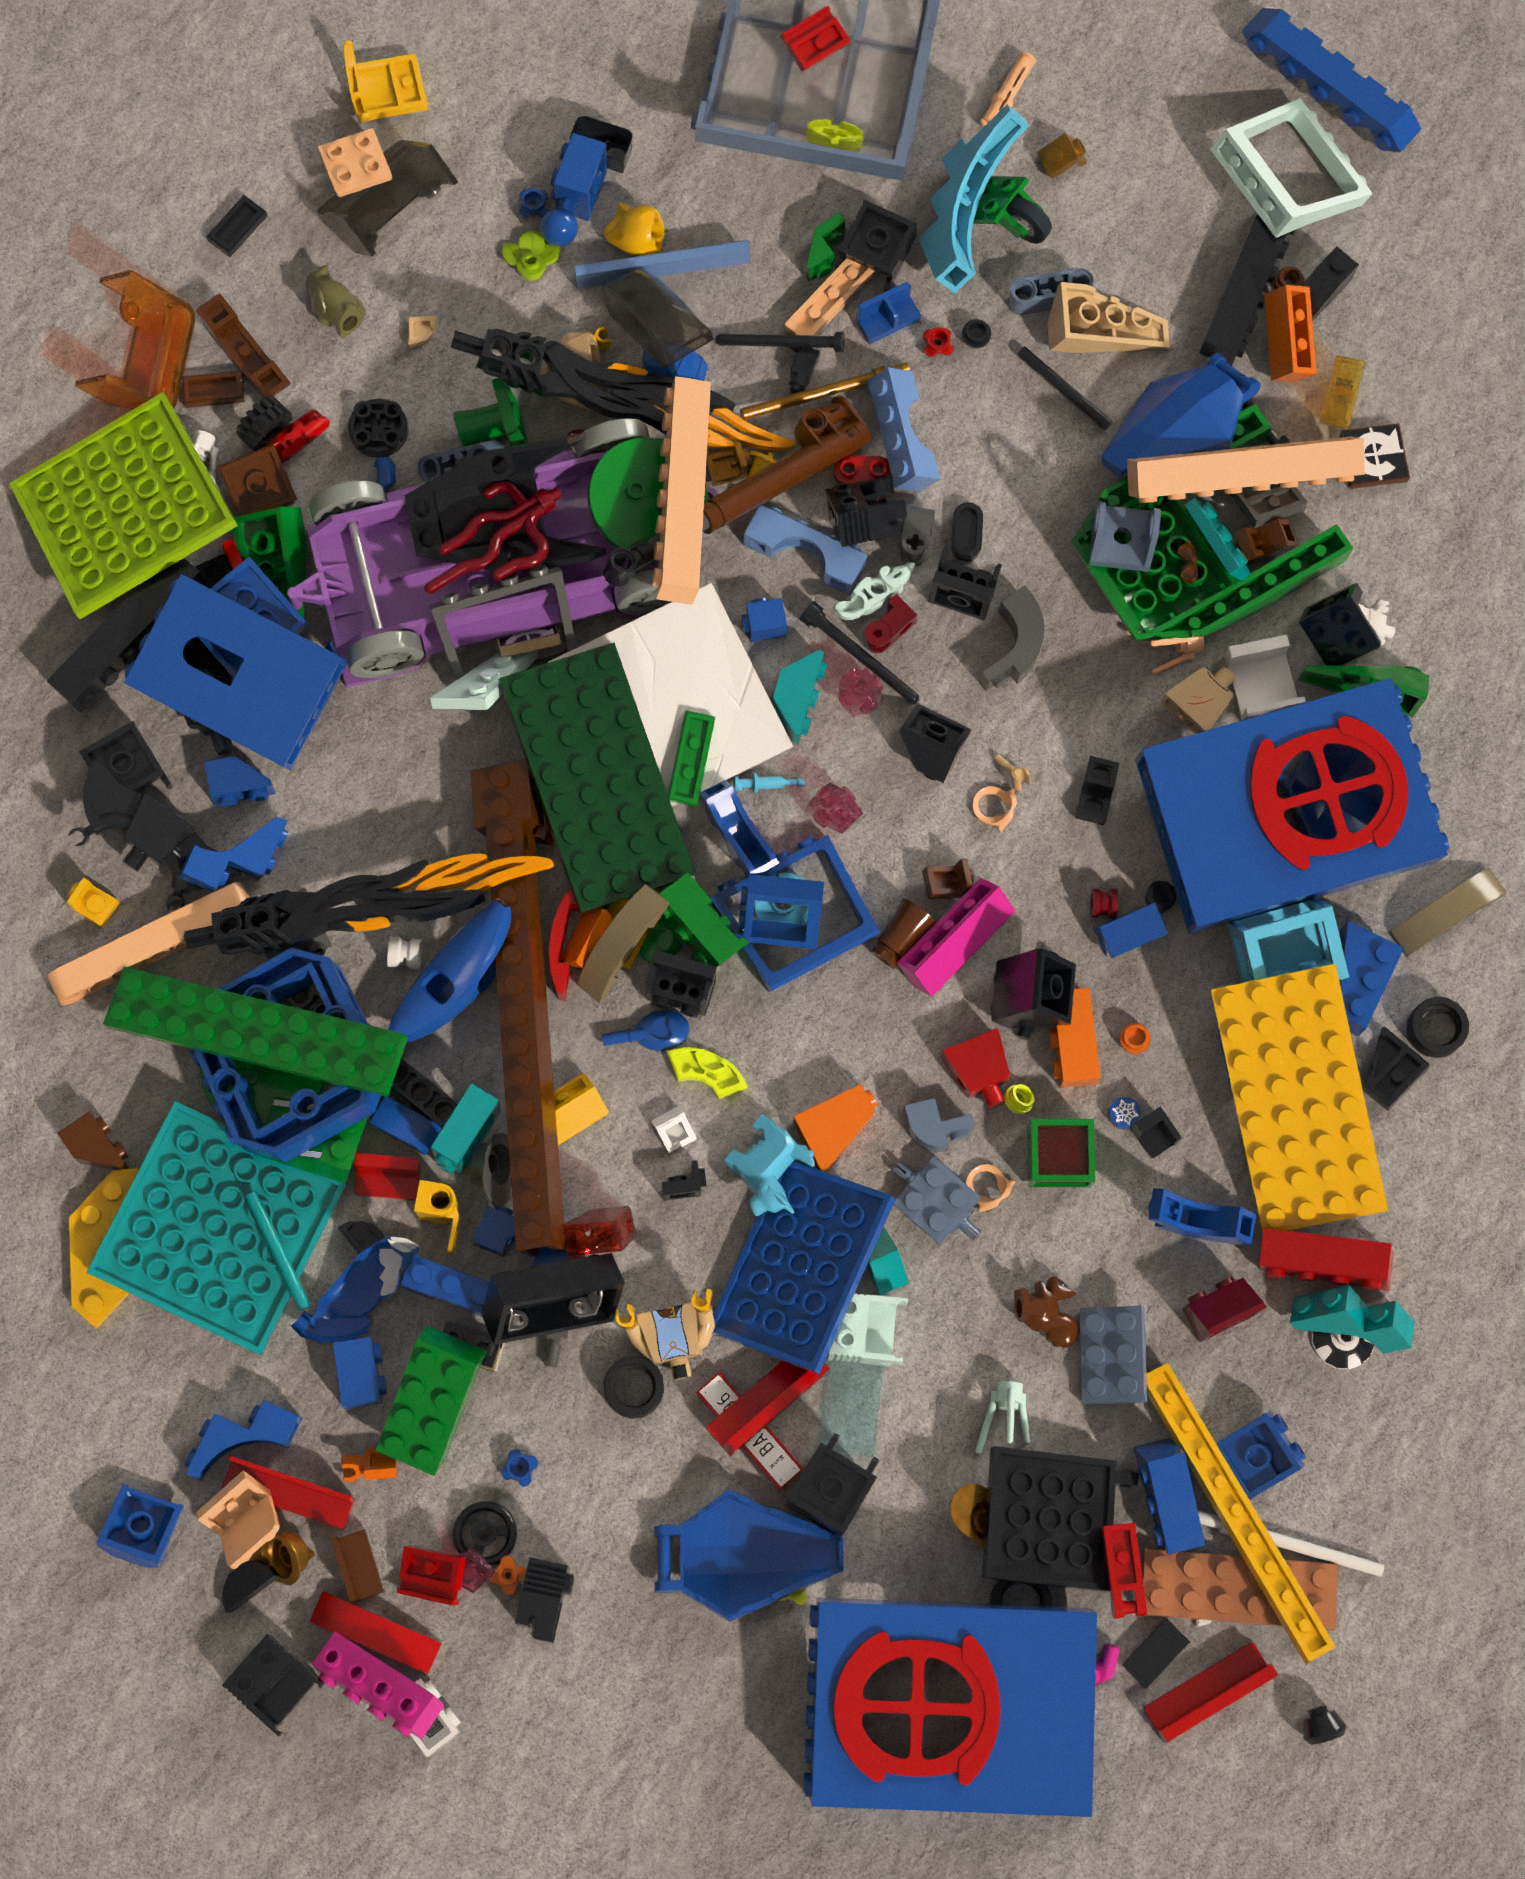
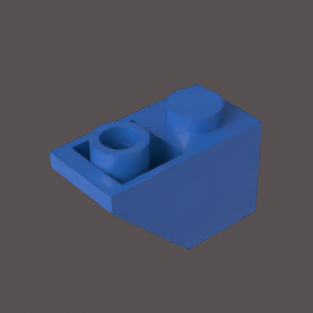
M236 756L205 761L210 797L214 805L219 804L221 807L236 805L240 800L262 801L267 799L268 795L275 794L273 784L269 778Z

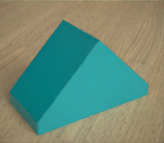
M883 1227L867 1263L868 1271L879 1296L909 1284L899 1250L885 1227Z

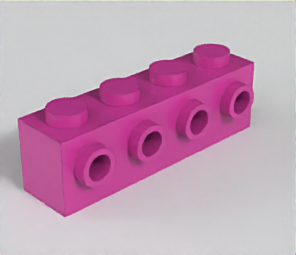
M980 878L897 964L915 988L932 997L1006 923L1007 919L1015 912V909L999 886Z
M334 1632L312 1663L320 1672L318 1676L320 1681L332 1689L336 1685L344 1689L342 1695L356 1705L363 1701L369 1705L367 1711L377 1719L383 1721L387 1717L394 1721L392 1727L407 1738L412 1733L422 1740L444 1708L442 1702L435 1695L337 1632Z

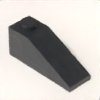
M1337 246L1317 266L1302 285L1310 287L1312 322L1349 284L1359 266L1356 261Z

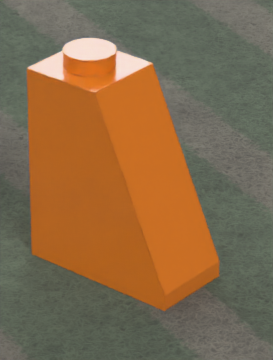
M862 1084L793 1117V1124L804 1145L808 1147V1150L814 1152L813 1159L816 1169L828 1173L874 1117V1107L877 1106L876 1100L869 1089L864 1090Z

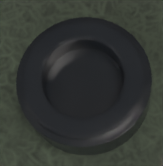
M1166 881L1152 883L1145 893L1146 904L1155 903L1159 913L1169 911L1177 899L1174 887Z

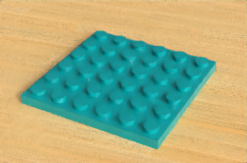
M174 1101L86 1273L261 1356L291 1297V1293L245 1196L257 1191L298 1279H300L347 1183H341L245 1151L237 1144L232 1145L224 1131L228 1127L227 1125Z

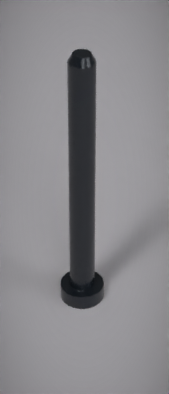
M836 331L834 336L718 334L715 342L719 346L834 348L835 352L843 353L845 334L842 331Z

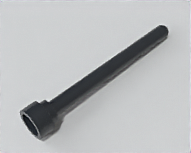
M813 601L805 609L799 620L806 626H812L815 629L817 627L820 628L912 704L918 702V693L826 619V614L823 612L824 608Z

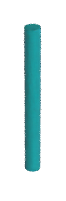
M257 1191L247 1194L245 1196L247 1203L299 1311L310 1307L311 1304Z

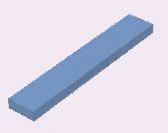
M749 240L576 265L575 280L577 289L750 263Z

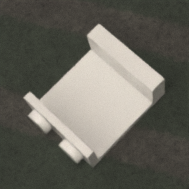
M1287 635L1228 647L1224 659L1227 668L1236 678L1231 684L1241 721L1306 702L1304 696H1297L1286 656V652L1290 647Z

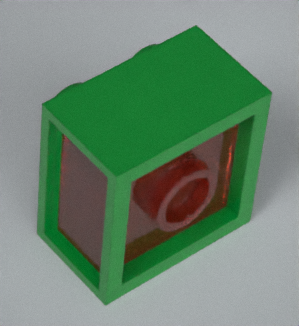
M1031 1119L1027 1125L1028 1187L1091 1188L1096 1181L1094 1119Z

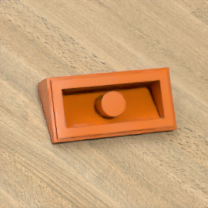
M600 907L584 912L560 961L583 970L591 952L611 923L613 916L607 910Z

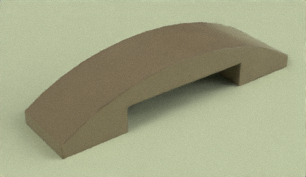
M1487 868L1436 899L1389 933L1397 944L1404 948L1403 952L1408 957L1432 942L1434 938L1479 909H1483L1507 892L1491 869Z
M645 884L626 903L607 927L591 952L577 985L598 1003H603L619 979L615 975L647 928H654L670 902L649 885Z

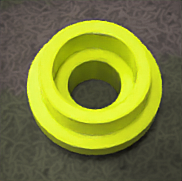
M1017 1084L1010 1086L1005 1091L1004 1099L1007 1107L1012 1112L1024 1115L1033 1107L1034 1094L1027 1086Z

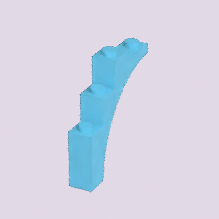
M1008 104L968 143L961 139L942 158L950 179L930 198L938 219L918 238L935 279L953 293H956L976 274L971 256V235L977 207L985 187L1000 160L1029 126L1026 119Z

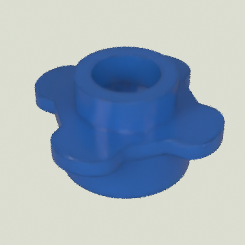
M531 188L520 192L519 199L522 201V207H520L519 213L522 217L527 218L530 215L543 217L548 212V208L545 206L548 194L544 190ZM536 202V205L532 206L531 203Z
M518 1449L511 1450L508 1454L507 1466L501 1471L502 1477L505 1480L513 1479L518 1481L523 1487L530 1485L533 1469L538 1467L537 1458L535 1456L527 1457L521 1454ZM518 1465L523 1466L521 1471L517 1470Z

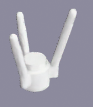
M195 430L192 433L191 441L202 461H206L208 457L210 458L209 474L216 485V460L219 449L214 447L216 438L208 432Z

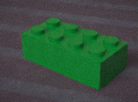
M427 1326L416 1340L375 1451L435 1476L445 1462L486 1350Z

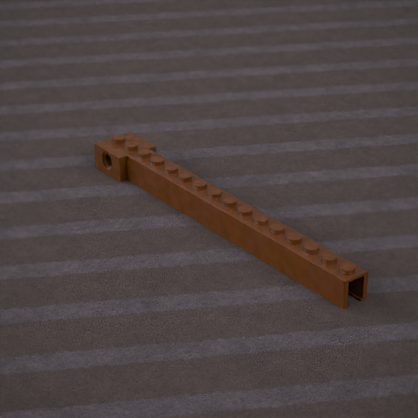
M526 760L470 770L474 828L487 837L488 863L501 858L536 856L534 830L538 827H545L544 812ZM505 868V869H501V870H498V871H495V872H491V873H489V876H491V875H493V874H495V873H497V872H500V871L509 869V868ZM537 872L510 879L490 888L491 902L496 898L504 899L511 907L512 916L508 934L495 957L516 1251L530 1257L539 1256L540 1247L548 1246L556 1250L557 1253L566 1251Z

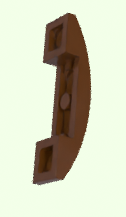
M220 293L196 309V312L224 352L263 398L273 397L291 385L276 363L268 358L242 325L238 315Z

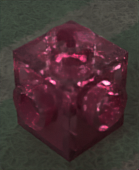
M866 667L860 671L853 669L842 677L843 680L840 681L839 693L837 695L844 709L848 708L853 718L861 713L867 714L878 707L883 686L876 674L871 675Z
M831 782L819 789L816 795L808 802L815 812L812 815L814 820L821 827L826 828L828 826L841 834L863 814L855 802L856 798L847 787L843 786L840 788Z

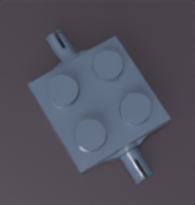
M934 1156L923 1169L915 1173L904 1165L902 1161L897 1164L899 1168L895 1167L893 1172L906 1182L903 1192L896 1198L893 1204L898 1210L939 1245L951 1233L959 1229L971 1238L972 1241L977 1238L976 1235L979 1236L982 1231L972 1224L968 1218L971 1210L981 1200V1196Z

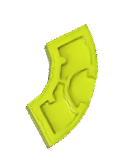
M683 1047L667 1051L678 1082L686 1080L702 1082L712 1089L718 1099L747 1089V1084L740 1072L724 1057L722 1058L705 1049Z

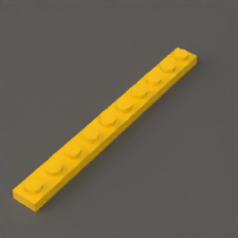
M1169 1363L1147 1373V1395L1175 1443L1185 1452L1190 1469L1305 1665L1336 1647Z

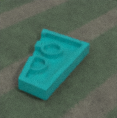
M1195 498L1185 504V507L1229 575L1240 581L1251 573L1246 566L1247 558L1236 547L1232 540V535L1226 529L1218 512L1208 502L1202 503Z

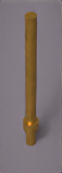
M907 362L890 366V368L910 371ZM884 365L875 367L869 373L741 408L740 414L743 420L867 386L869 385L868 380L887 367Z

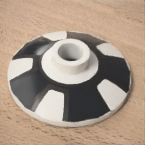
M1312 1331V1344L1315 1352L1323 1362L1337 1369H1352L1363 1364L1370 1357L1375 1346L1371 1342L1357 1336H1351V1340L1345 1342L1342 1340L1341 1334Z

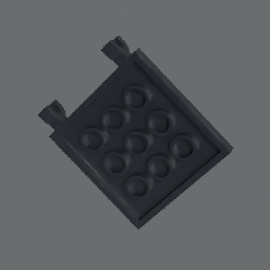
M998 1446L990 1447L982 1578L1101 1592L1110 1591L1101 1527L1113 1525L1115 1486L1126 1488L1138 1486L1139 1473L1117 1471V1461Z

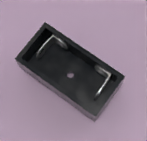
M612 1253L593 1254L586 1258L570 1261L562 1260L543 1266L534 1265L527 1269L510 1272L502 1271L491 1275L481 1315L493 1345L609 1323L614 1320L615 1310L618 1307L625 1282ZM575 1308H581L583 1311H577ZM513 1320H518V1321H520L521 1323H520V1324L514 1323Z

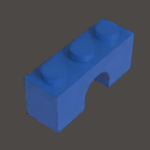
M486 1206L473 1239L474 1246L504 1257L508 1246L515 1240L513 1211L504 1206H495V1208ZM565 1230L566 1251L557 1253L556 1250L548 1246L540 1247L539 1256L534 1257L532 1266L554 1264L562 1260L570 1261L576 1247V1239L571 1238L572 1233Z
M413 1256L414 1261L407 1267L401 1282L404 1290L432 1300L438 1299L462 1308L463 1311L482 1317L481 1314L489 1281L418 1256Z

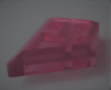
M473 1548L457 1555L466 1557L461 1587L472 1593L480 1588L496 1572Z

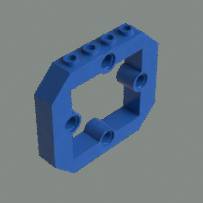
M289 948L219 988L220 990L282 1004V1001L287 997L289 998L314 983L326 1007L323 1014L368 1025L341 967L329 957L294 948ZM194 1049L189 1051L195 1064L198 1067L201 1066L204 1075L201 1076V1080L208 1092L213 1093L216 1101L213 1102V1107L221 1119L224 1118L228 1126L224 1131L231 1144H237L247 1152L283 1162L294 1159L375 1113L381 1097L380 1095L340 1085L329 1089L321 1095H318L311 1089H301L293 1094L290 1099V1112L263 1127L250 1099L251 1084L238 1072L233 1059ZM235 1082L233 1089L227 1092L229 1085ZM314 1103L312 1111L306 1113L307 1107Z

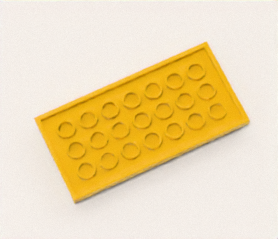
M1336 964L1211 989L1262 1232L1264 1228L1289 1231L1388 1211Z

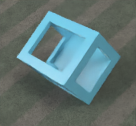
M1311 898L1227 922L1241 982L1334 963L1336 964L1339 980L1349 978L1333 906L1317 898Z

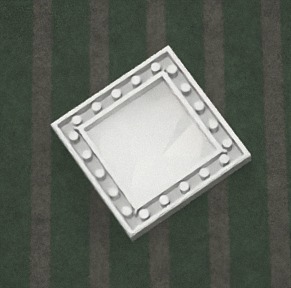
M712 583L698 590L693 605L671 602L549 661L553 662L615 642L667 794L686 710L716 717L700 792L724 780L727 781L793 747ZM670 802L672 807L679 804L675 802Z

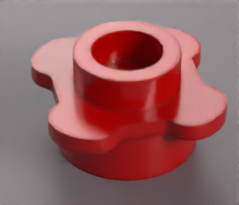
M937 327L924 331L922 336L926 341L924 352L928 357H934L936 354H944L945 356L952 354L953 346L950 344L951 331L949 329ZM935 341H940L941 343L937 345Z

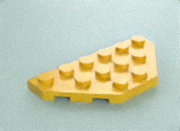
M140 1168L112 1170L69 1217L71 1307L96 1329L129 1293L86 1272Z

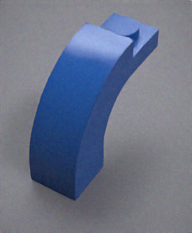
M1153 1188L1152 1199L1149 1202L1148 1219L1155 1222V1227L1172 1233L1208 1241L1252 1245L1257 1214L1240 1206L1200 1203L1178 1196L1166 1189Z

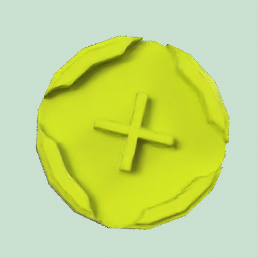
M816 119L807 125L805 136L813 144L848 151L859 149L863 145V132L853 124L842 121L839 122L838 126L831 125L832 120Z

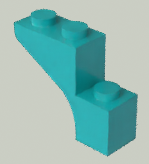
M1350 1285L1294 1297L1290 1324L1298 1330L1357 1336L1374 1344L1383 1354L1412 1348L1415 1322L1397 1301H1391L1368 1307Z

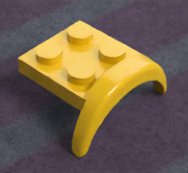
M347 40L344 42V60L348 87L354 112L360 123L428 110L416 53L356 64L352 41Z

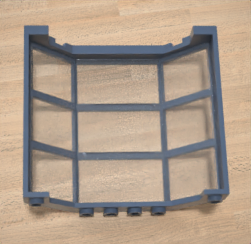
M729 0L727 13L722 12L720 16L719 30H723L721 38L716 37L713 55L717 56L715 64L710 63L707 80L711 81L710 89H704L699 112L693 111L691 129L695 130V141L903 181L930 58L935 29L932 27L936 25L940 0ZM829 5L831 8L830 12L834 17L836 16L851 42L802 73L787 50V45L783 40L781 41L780 36L785 31ZM816 119L832 120L831 125L838 126L839 122L842 121L853 124L863 132V145L859 149L848 151L813 144L805 136L807 125Z

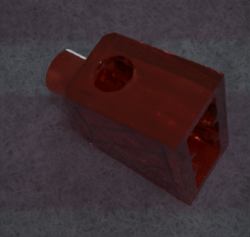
M629 1206L592 1209L561 1225L568 1256L621 1252L636 1237L632 1212ZM591 1229L590 1235L586 1236L585 1233Z

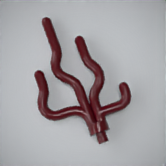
M496 481L485 487L482 491L484 498L490 499L499 493H506L517 506L507 511L489 510L476 514L467 522L460 533L439 546V554L446 556L466 544L474 537L479 527L483 524L492 522L507 524L499 528L492 535L488 550L483 556L464 560L426 583L424 586L425 592L433 594L467 572L483 570L496 561L502 542L522 528H524L528 538L537 547L536 551L529 556L514 558L493 571L492 577L496 581H501L518 570L529 569L539 565L547 557L549 544L536 528V522L542 515H546L556 508L554 502L562 498L559 489L554 487L547 492L544 488H541L527 499L514 484L508 481Z

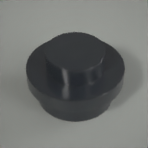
M971 320L963 327L962 339L971 348H982L991 339V329L983 320Z

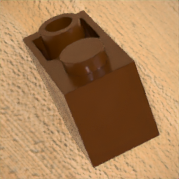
M87 1112L57 1133L74 1159L80 1164L114 1170L129 1168L124 1161L128 1154L119 1141L114 1144L107 1136L111 1129L101 1115L95 1118L90 1112Z

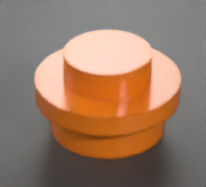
M1131 1023L1122 1029L1119 1041L1121 1047L1126 1052L1140 1054L1148 1048L1151 1036L1148 1029L1142 1024Z

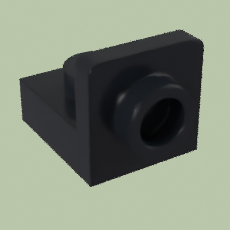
M693 1160L691 1161L693 1179H687L685 1175L669 1177L668 1182H662L664 1201L701 1196V1187H707L705 1168H698V1161Z

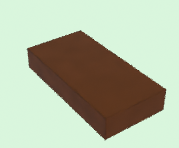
M242 371L182 376L185 408L245 402Z

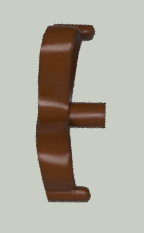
M1186 541V544L1181 545L1177 550V556L1188 563V566L1180 573L1179 579L1193 584L1198 577L1197 558L1194 546L1190 541Z

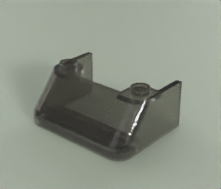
M400 140L383 152L392 174L390 181L342 197H337L335 193L319 207L317 214L355 253L372 257L376 254L374 248L377 246L376 240L379 237L376 232L416 197L422 198L426 196L429 199L441 191L440 186L442 184L455 185L458 183V180L431 143Z

